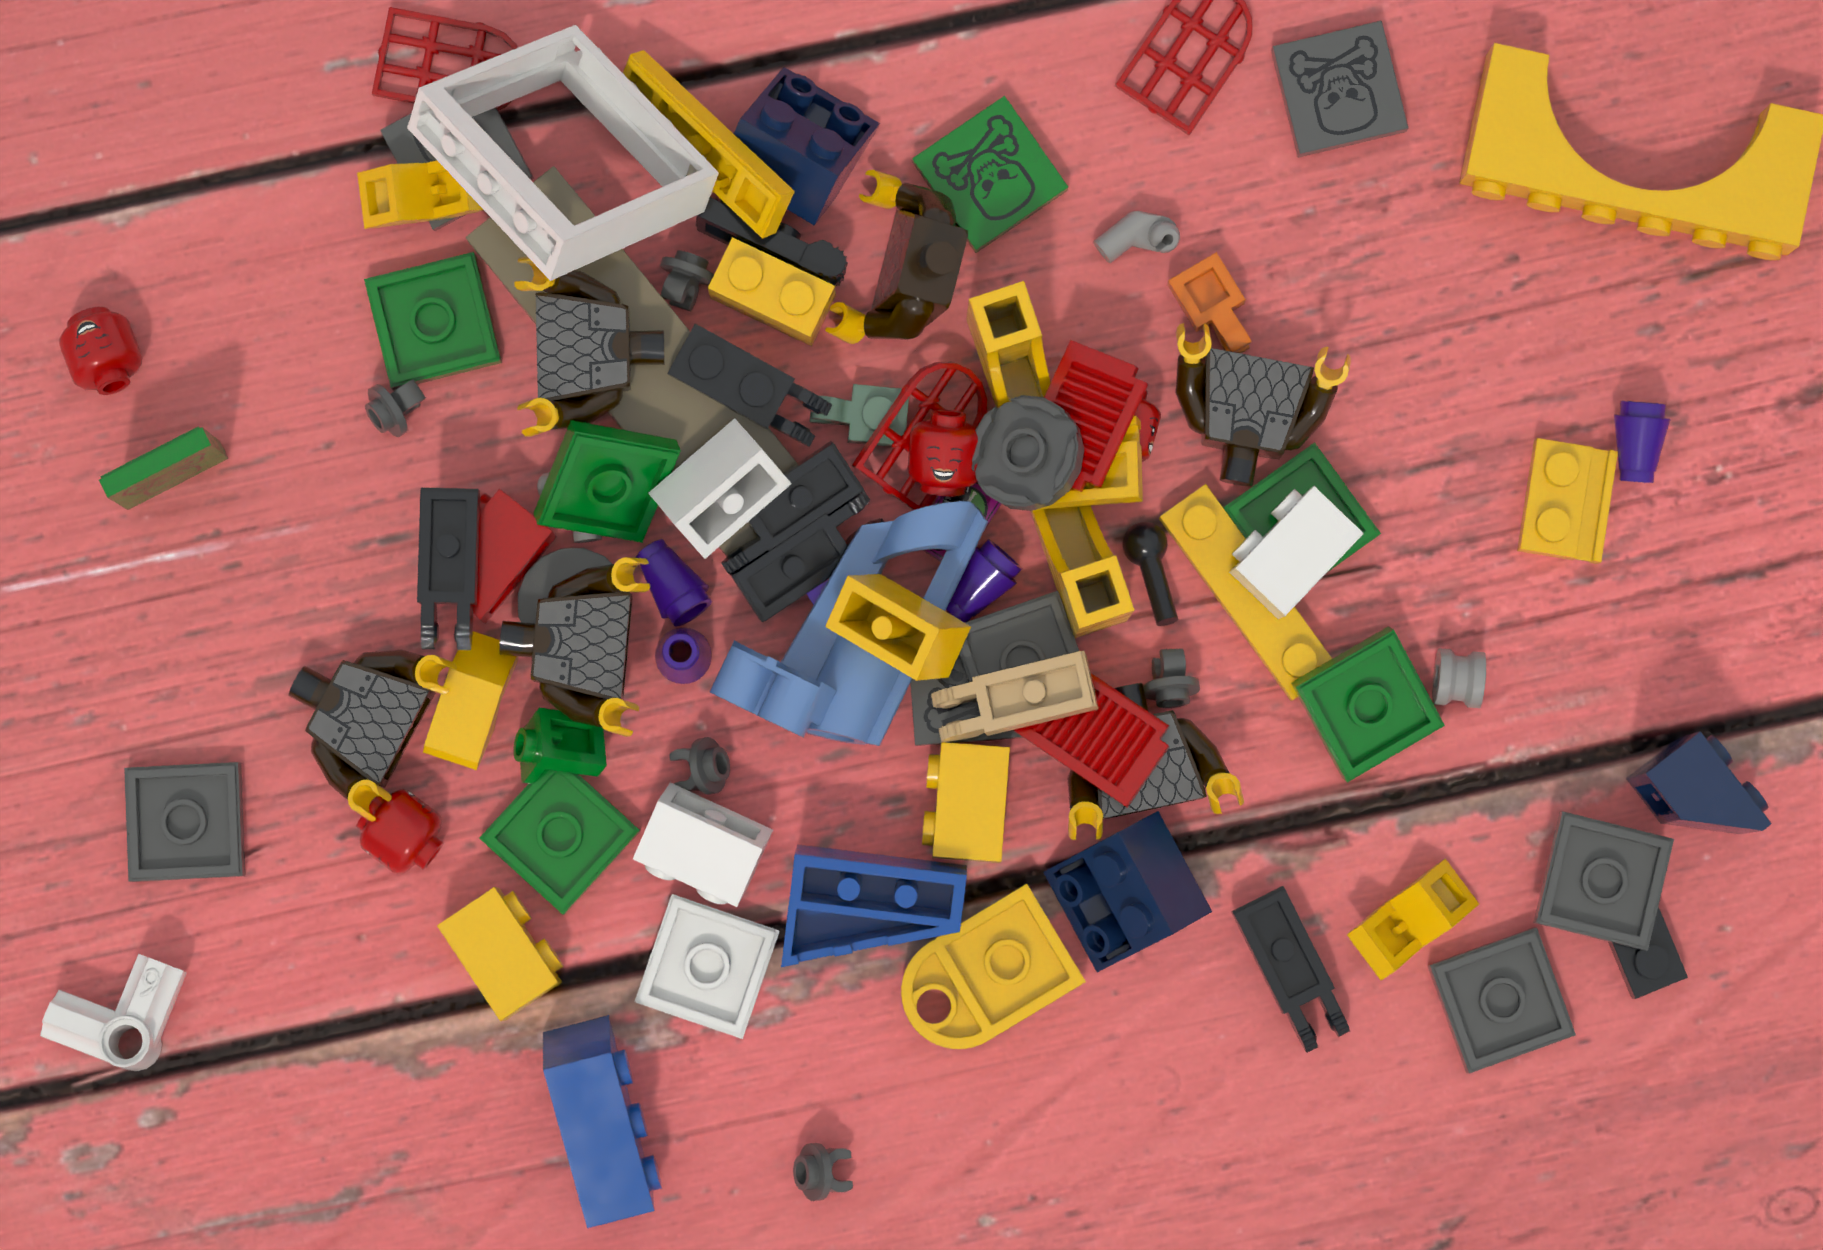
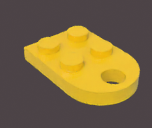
M1025 884L962 922L960 932L939 936L923 946L907 965L902 979L901 997L909 1022L921 1036L944 1048L968 1049L991 1040L1086 981L1028 884ZM936 989L948 996L951 1009L945 1020L939 1023H928L919 1016L917 1001L925 991Z

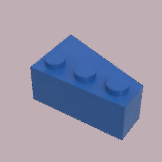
M797 844L781 967L832 955L836 957L851 954L853 951L883 945L892 946L960 932L967 865Z
M609 1015L543 1032V1072L587 1228L653 1212V1191L662 1189L660 1174L654 1155L644 1156L640 1138L648 1136L646 1123L640 1103L631 1104L627 1085L633 1083L632 1072L626 1051H618Z

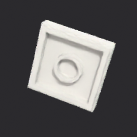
M672 894L635 1002L743 1039L780 931Z

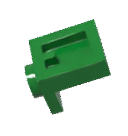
M539 707L526 726L518 730L514 740L513 753L515 760L520 762L522 783L534 784L545 769L598 777L607 766L603 727L572 721L559 710Z

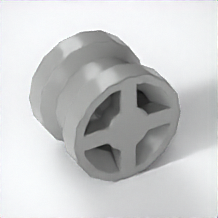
M1439 648L1436 654L1433 673V704L1447 705L1453 700L1463 701L1468 708H1481L1486 681L1485 652L1473 651L1468 656H1456L1451 649Z

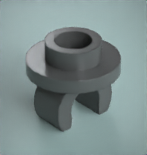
M677 250L675 258L663 257L660 267L670 274L667 276L662 287V298L670 300L669 304L671 306L692 311L698 297L699 284L709 285L714 276L713 273L706 270L709 262L700 256Z
M414 379L405 383L391 394L383 386L376 384L368 389L370 402L365 404V409L371 422L381 433L389 431L395 437H400L408 431L404 416L420 407V402L425 400L426 397Z
M1161 649L1159 651L1160 658L1152 659V675L1154 680L1143 685L1145 697L1149 700H1155L1156 706L1159 708H1176L1190 703V696L1200 691L1199 679L1185 676L1186 660L1183 649Z
M710 737L700 738L693 742L691 748L676 749L669 754L670 761L687 760L690 765L691 776L689 779L674 783L675 785L688 791L700 790L707 795L719 793L724 788L726 779L730 774V760L726 751L714 739Z
M820 1143L806 1144L802 1148L800 1156L795 1159L793 1166L794 1181L798 1189L802 1190L810 1201L824 1200L829 1192H847L853 1188V1181L836 1180L832 1175L833 1164L839 1159L851 1158V1151L843 1148L825 1149Z

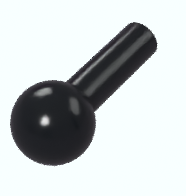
M1136 523L1126 531L1123 537V551L1132 563L1140 566L1156 625H1170L1178 620V616L1161 560L1167 551V537L1164 531L1154 523Z

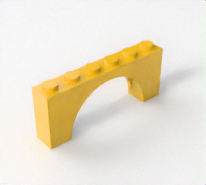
M1498 43L1492 45L1485 59L1459 184L1471 186V193L1473 195L1490 200H1504L1506 194L1526 198V205L1528 207L1545 212H1559L1561 206L1581 210V217L1583 219L1600 224H1614L1616 218L1638 223L1636 229L1649 235L1670 236L1671 230L1693 235V243L1709 248H1725L1726 242L1748 247V255L1764 260H1780L1781 254L1788 256L1799 247L1823 134V114L1770 103L1759 114L1755 131L1743 154L1732 167L1722 174L1699 185L1684 189L1661 191L1635 188L1610 179L1595 170L1574 151L1564 137L1553 114L1549 99L1547 76L1550 55Z
M1018 282L969 298L966 320L995 406L999 408L1004 403L1011 402L1009 399L1021 395L1044 397L1051 381L1043 350L1042 333L1025 282ZM1078 506L1030 511L1074 638L1127 622L1134 612V607L1117 556L1108 547L1092 507Z

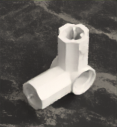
M138 954L116 1010L58 990L56 996L49 1003L43 1017L40 1036L109 1062L116 1067L131 1071L147 1069L156 1062L160 1055L162 1047L161 1036L187 972ZM136 1028L142 1035V1047L137 1055L124 1059L119 1052V1039L129 1029Z

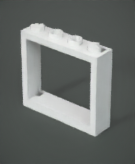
M576 25L420 87L407 127L550 281L703 213L719 174L706 158L674 127L672 122L638 90L636 85ZM575 46H577L580 50L576 52L574 50ZM561 81L662 187L574 226L472 117Z

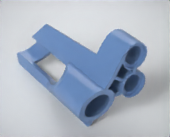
M957 501L916 509L897 517L894 521L862 525L854 535L781 662L762 655L734 640L709 692L803 738L807 733L840 742L880 746L912 678L825 627L848 575L881 574L889 559L902 554L927 549L946 550V553L923 599L945 611L988 521L980 509L972 502Z

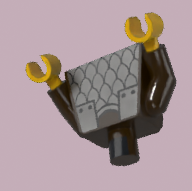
M868 170L865 172V175L875 177L877 187L871 196L859 193L860 200L885 209L897 206L899 210H896L871 311H868L865 315L843 302H836L830 306L829 310L843 317L837 327H826L825 331L849 344L858 343L865 335L870 339L909 340L918 337L926 326L949 308L968 238V230L955 226L956 213L954 205L947 195L910 183L902 184L896 176L877 170Z
M520 257L518 259V262L528 263L532 267L534 277L531 282L515 281L516 289L520 291L544 290V292L535 293L538 398L519 404L517 410H532L537 417L536 426L521 430L524 436L531 437L551 429L568 428L571 420L591 424L617 407L623 397V392L631 390V365L665 364L664 330L630 331L629 306L621 304L616 291L585 272L577 270L550 281L528 257Z
M1182 323L1176 329L1177 345L1181 354L1178 356L1175 394L1188 426L1196 433L1201 434V444L1203 446L1225 450L1220 481L1240 486H1253L1258 456L1279 460L1285 450L1299 449L1323 424L1338 390L1337 385L1344 382L1348 376L1351 358L1347 354L1344 365L1341 368L1330 369L1324 364L1329 347H1324L1318 353L1314 370V367L1211 348L1210 330L1207 324L1203 325L1204 335L1200 341L1195 343L1187 342L1185 340L1184 323Z
M624 557L615 564L586 568L553 585L547 598L538 599L535 623L502 621L500 634V655L532 658L531 680L539 683L540 693L544 700L572 721L603 727V729L625 737H630L633 731L621 727L620 718L622 713L627 709L639 711L637 704L624 700L633 600L632 594L628 592L649 591V583H636L633 577L634 570L638 565L649 564L646 558Z
M402 649L364 652L354 663L343 660L332 680L306 666L296 676L290 688L289 696L315 710L305 729L313 737L311 753L329 785L348 800L352 810L371 822L376 820V817L369 813V804L375 797L380 796L390 802L392 796L383 788L389 782L436 694L435 692L439 694H447L449 692L448 688L438 684V675L446 667L456 670L457 665L454 662L436 655L422 656Z
M1143 683L1114 688L1148 711ZM1173 710L1153 714L1169 725V729L1161 739L1169 745V749L1128 808L1070 770L1067 777L1070 805L1068 835L1070 839L1076 840V827L1085 823L1092 825L1096 829V839H1100L1103 833L1104 819L1200 800L1207 797V795L1211 810L1214 814H1221L1218 798L1223 794L1236 796L1238 804L1240 806L1243 805L1244 798L1240 781L1236 776L1229 773L1217 747L1191 720L1177 718Z

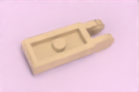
M1084 651L972 677L973 682L945 688L931 694L933 707L944 709L977 699L981 715L967 720L953 721L939 728L941 742H954L976 737L983 733L990 736L1099 709L1087 656Z

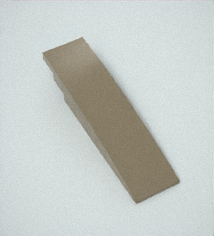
M554 166L533 182L574 226L595 217ZM490 217L465 238L536 324L535 293L544 292V290L520 291L516 289L514 282H531L534 277V271L528 263L518 262L520 257H527L526 254ZM623 249L576 269L577 271L585 272L617 292L621 304L629 306L630 331L664 330L665 364L631 365V390L623 392L620 404L607 412L622 430L676 439L681 452L674 466V471L735 418L782 473L797 464L769 428H763L667 374L690 331ZM747 522L719 548L727 556L734 549L758 538V536Z

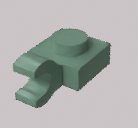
M853 384L851 401L820 396L830 402L832 407L827 416L811 411L810 422L849 426L847 443L866 444L900 394L901 389ZM909 397L889 426L901 436L906 430ZM883 435L877 445L891 447L894 441Z

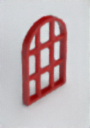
M1173 0L1170 5L1163 9V15L1125 69L1115 87L1147 107L1151 113L1159 115L1190 136L1237 64L1242 63L1244 60V54L1252 38V16L1244 0H1233L1237 5L1217 35L1201 25L1204 22L1201 18L1213 0H1203L1192 17L1176 8L1182 0ZM1243 13L1246 20V38L1239 50L1227 42L1230 38L1227 34ZM1172 15L1184 23L1180 27L1183 30L1167 54L1163 56L1149 45L1168 17ZM1194 30L1209 40L1206 43L1209 47L1192 72L1189 73L1175 64L1178 61L1175 57ZM1220 47L1235 58L1213 89L1201 81L1203 75L1200 74ZM1143 54H1146L1157 62L1154 65L1157 69L1142 91L1138 93L1124 84V82ZM1168 69L1183 80L1180 81L1182 87L1167 109L1164 110L1147 98ZM1192 86L1208 95V98L1188 126L1174 117L1173 114Z
M389 7L382 45L378 50L379 60L372 95L414 104L416 96L380 90L383 72L419 78L418 93L420 87L449 76L430 72L433 54L439 55V51L471 57L470 67L501 55L483 51L486 33L503 39L513 50L518 48V46L505 32L481 22L472 23ZM395 16L431 22L428 37L422 36V39L392 34ZM439 25L477 31L475 46L469 45V48L436 42ZM389 42L424 48L425 54L422 67L416 66V69L385 63ZM512 101L498 106V111L506 108Z
M934 362L920 368L902 387L900 394L852 464L854 468L881 486L885 493L892 494L912 510L930 506L937 495L926 494L918 506L906 497L916 483L910 476L900 491L893 488L883 479L903 449L909 452L911 429L917 423L923 421L930 409L932 411L946 410L938 404L940 401L938 397L956 370L964 373L972 383L954 408V411L963 412L976 393L978 397L977 415L972 425L978 427L984 415L987 414V396L982 382L972 370L954 362ZM939 369H946L929 396L916 388L917 384L927 374ZM911 394L921 402L918 404L920 409L901 436L889 426ZM885 435L894 441L891 445L893 449L878 472L874 474L863 465L882 436Z

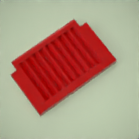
M1070 340L1044 398L1067 411L1080 428L1084 445V456L1081 472L1071 489L1082 493L1086 483L1099 488L1102 487L1147 389L1148 383L1135 378L1139 370L1137 366Z
M1091 673L1099 709L1015 729L1014 731L1128 808L1169 749V745L1161 740L1169 729V725Z

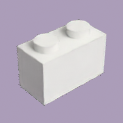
M734 418L653 488L649 495L706 559L792 483Z
M1315 486L1306 491L1303 496L1295 489L1292 490L1271 512L1278 522L1264 536L1254 530L1232 553L1239 563L1229 573L1277 619L1286 616L1364 534Z
M670 782L655 806L633 860L644 864L646 870L658 878L664 880L677 879L696 888L698 894L710 902L716 904L729 903L737 907L752 880L773 829Z

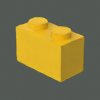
M733 237L708 286L711 299L809 346L813 345L830 306L836 297L834 285Z
M882 574L848 575L825 626L916 681L949 678L971 629V626Z
M941 742L940 755L929 754L926 788L937 789L936 812L924 811L922 845L933 846L932 858L1001 863L1010 747Z
M493 887L438 924L437 927L498 1019L506 1021L561 984L562 981L556 974V971L562 968L563 964L545 938L536 943L524 926L532 918L516 893L511 891L504 895L500 888Z

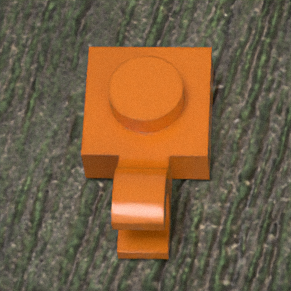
M1217 252L1168 280L1167 285L1196 332L1203 329L1204 324H1211L1224 351L1241 354L1250 349L1249 344L1252 341L1233 312L1244 305L1246 299Z

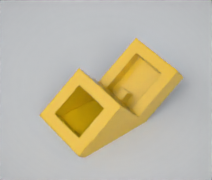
M437 160L428 163L389 164L357 173L364 229L448 219L484 211Z
M473 631L471 650H457L452 661L457 665L456 670L449 668L443 686L448 688L449 692L440 695L424 744L423 753L474 770L478 769L495 730L500 701L519 656L500 655V640Z
M1445 858L1373 911L1352 929L1347 936L1378 978L1383 980L1398 970L1422 947L1453 928L1476 908L1479 902Z

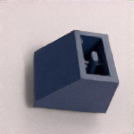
M783 67L740 118L733 134L795 191L787 210L815 225L836 199L880 123L865 115L857 106L843 102L817 87L806 76L795 74Z
M1701 731L1679 737L1626 778L1660 824L1734 834L1763 831L1772 824L1763 813L1769 807L1760 792L1750 782L1746 781L1741 784L1728 768L1733 763V760L1726 748L1713 735L1706 739Z
M1159 811L1043 872L1096 972L1173 935L1212 912Z

